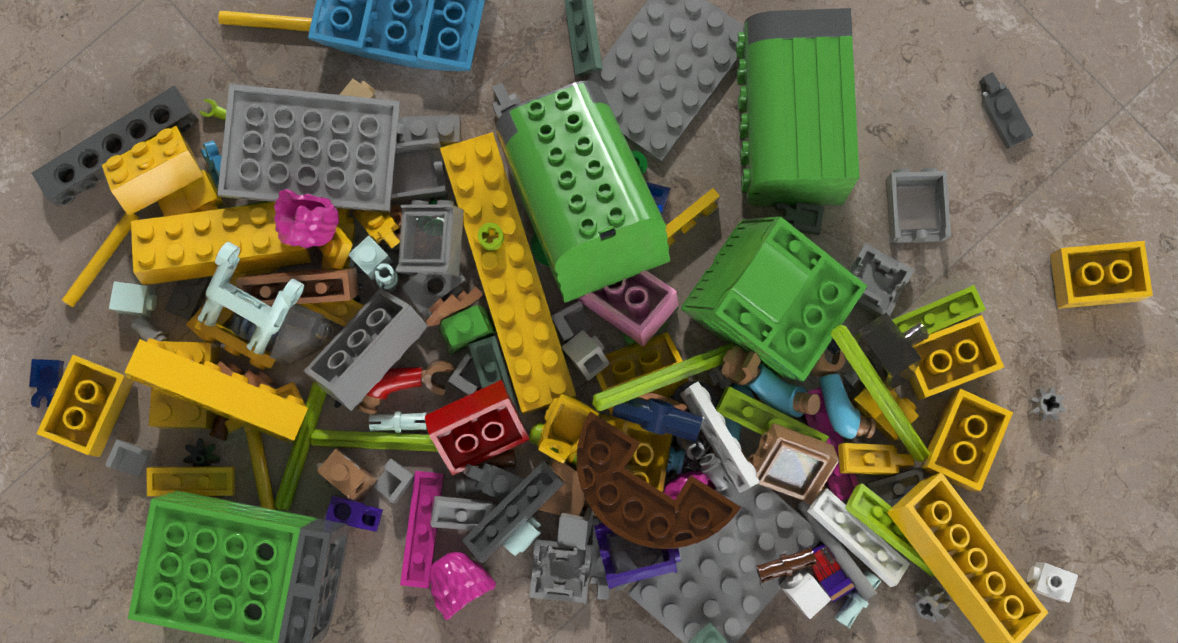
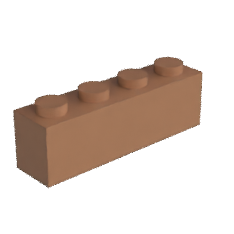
M343 267L342 270L329 268L247 274L236 280L237 288L269 306H273L279 291H283L291 279L304 284L303 292L295 304L349 301L359 295L356 267Z

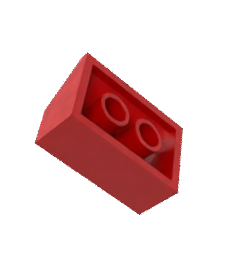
M502 380L424 416L428 434L452 476L464 471L467 464L475 466L530 440Z

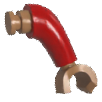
M437 359L432 361L426 370H423L422 367L390 368L383 375V378L364 396L363 402L359 403L357 408L368 414H377L378 408H376V405H380L381 400L387 399L390 393L407 388L420 387L422 383H425L427 388L433 393L444 396L446 386L436 383L432 375L438 371L449 374L455 371L457 367L448 360Z

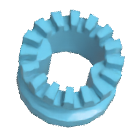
M670 447V458H668L670 462L667 463L666 472L674 470L676 474L680 475L685 449L675 451L674 447Z

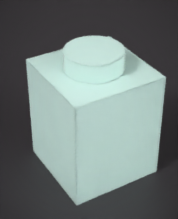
M367 236L349 253L350 258L372 281L376 277L375 271H378V265L383 263L390 265L393 262L370 236Z
M114 281L109 309L120 314L151 317L152 311L157 306L156 290L145 285Z

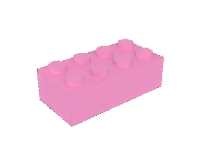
M647 270L576 298V300L581 301L583 305L643 347L679 306L677 291Z

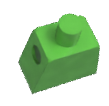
M479 305L440 321L438 329L449 355L469 347L468 344L497 335L487 308Z

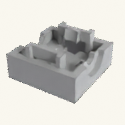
M865 243L849 271L867 285L862 295L876 303L874 304L860 297L855 305L884 321L887 320L896 306L895 304L900 293L910 280L914 269ZM877 266L886 271L885 276L875 271Z
M535 539L529 598L587 603L592 545L587 544L586 549L583 550L557 544V541ZM553 547H557V548H567V549H574V551L555 550V549H552V548H553ZM554 580L559 583L565 582V584L557 585L554 583Z

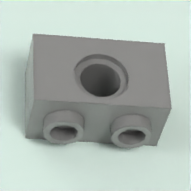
M460 271L459 277L445 273H436L435 276L418 273L401 287L423 317L428 314L432 315L428 310L440 298L444 302L452 294L457 298L463 291H466L464 287L468 283ZM442 282L444 288L440 293H430L429 289L432 283Z

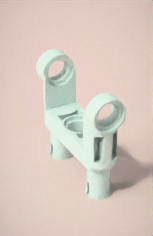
M227 242L217 254L215 263L218 266L206 290L207 301L201 314L198 316V320L202 323L206 319L205 325L215 326L223 306L257 326L250 342L247 344V348L251 351L255 347L253 353L262 355L272 334H276L280 330L290 307L300 298L304 284L291 279L284 290L279 291L273 306L270 307L229 283L240 260L238 257L240 248L231 242Z

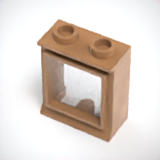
M773 423L768 432L763 433L755 454L750 455L747 462H750L756 470V477L759 480L757 484L799 498L812 505L837 466L839 459L833 445Z

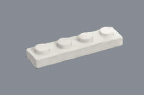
M698 381L681 392L680 396L690 412L703 417L700 428L716 455L720 457L722 465L739 493L759 483L754 466L745 459L741 452L740 443L731 436L726 427L724 417L716 411L711 403L708 391Z
M828 488L821 490L807 512L890 587L897 586L910 563L878 534L845 509L846 505Z

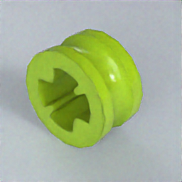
M486 223L481 226L478 231V240L481 246L491 251L500 248L503 244V231L497 224ZM489 230H494L495 235L499 234L498 239H493V243L489 244L487 243V238L483 239V236L488 235Z

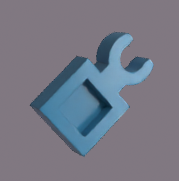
M213 140L203 143L204 149H201V154L209 165L208 171L218 190L222 155H219L217 145Z

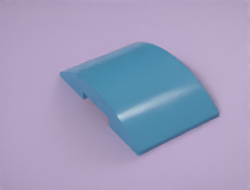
M316 0L308 38L343 52L381 62L430 70L471 71L485 0Z

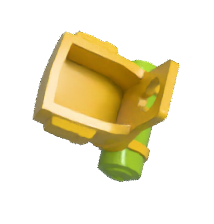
M561 394L558 398L553 399L546 411L544 418L547 422L545 424L538 422L531 428L529 441L537 445L538 450L561 463L566 461L567 464L577 467V446L584 422L590 411L597 416L599 413L582 401Z

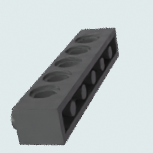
M174 85L31 174L48 201L56 206L71 203L75 196L84 190L88 191L95 188L99 181L106 177L102 165L109 158L115 155H122L131 150L135 144L146 142L156 137L164 129H171L177 126L181 133L186 132L199 119L183 94ZM170 115L166 123L160 124L163 116ZM142 129H146L145 135L142 138L136 139L137 133ZM122 143L121 150L113 153L114 147ZM98 158L96 166L89 168L90 162ZM74 172L73 179L66 183V177Z

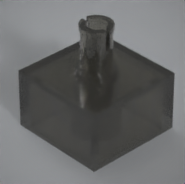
M885 313L859 329L855 340L890 392L913 377L922 359L913 346L924 339L926 340L929 334L920 322L902 333L890 316Z

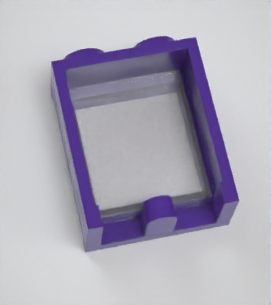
M604 523L594 525L609 589L671 572L677 573L676 563L681 562L678 548L658 549L638 545L617 535Z

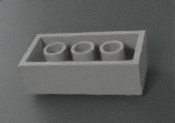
M380 288L310 363L304 372L324 392L352 411L373 386L383 378V375L393 364L402 357L414 341L420 338L428 325L411 305Z

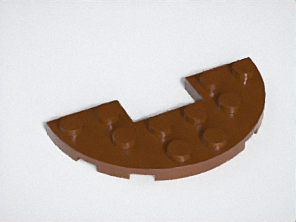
M590 411L578 440V478L584 496L593 512L617 535L638 545L650 548L675 549L686 547L706 540L719 532L740 510L741 506L692 475L689 476L674 500L631 473L625 467L640 443Z

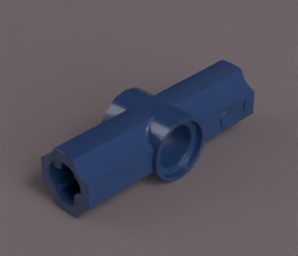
M641 397L614 406L611 415L639 424L641 428L652 433H668L694 442L698 436L703 419L702 416L673 408L672 404L655 398L647 400Z

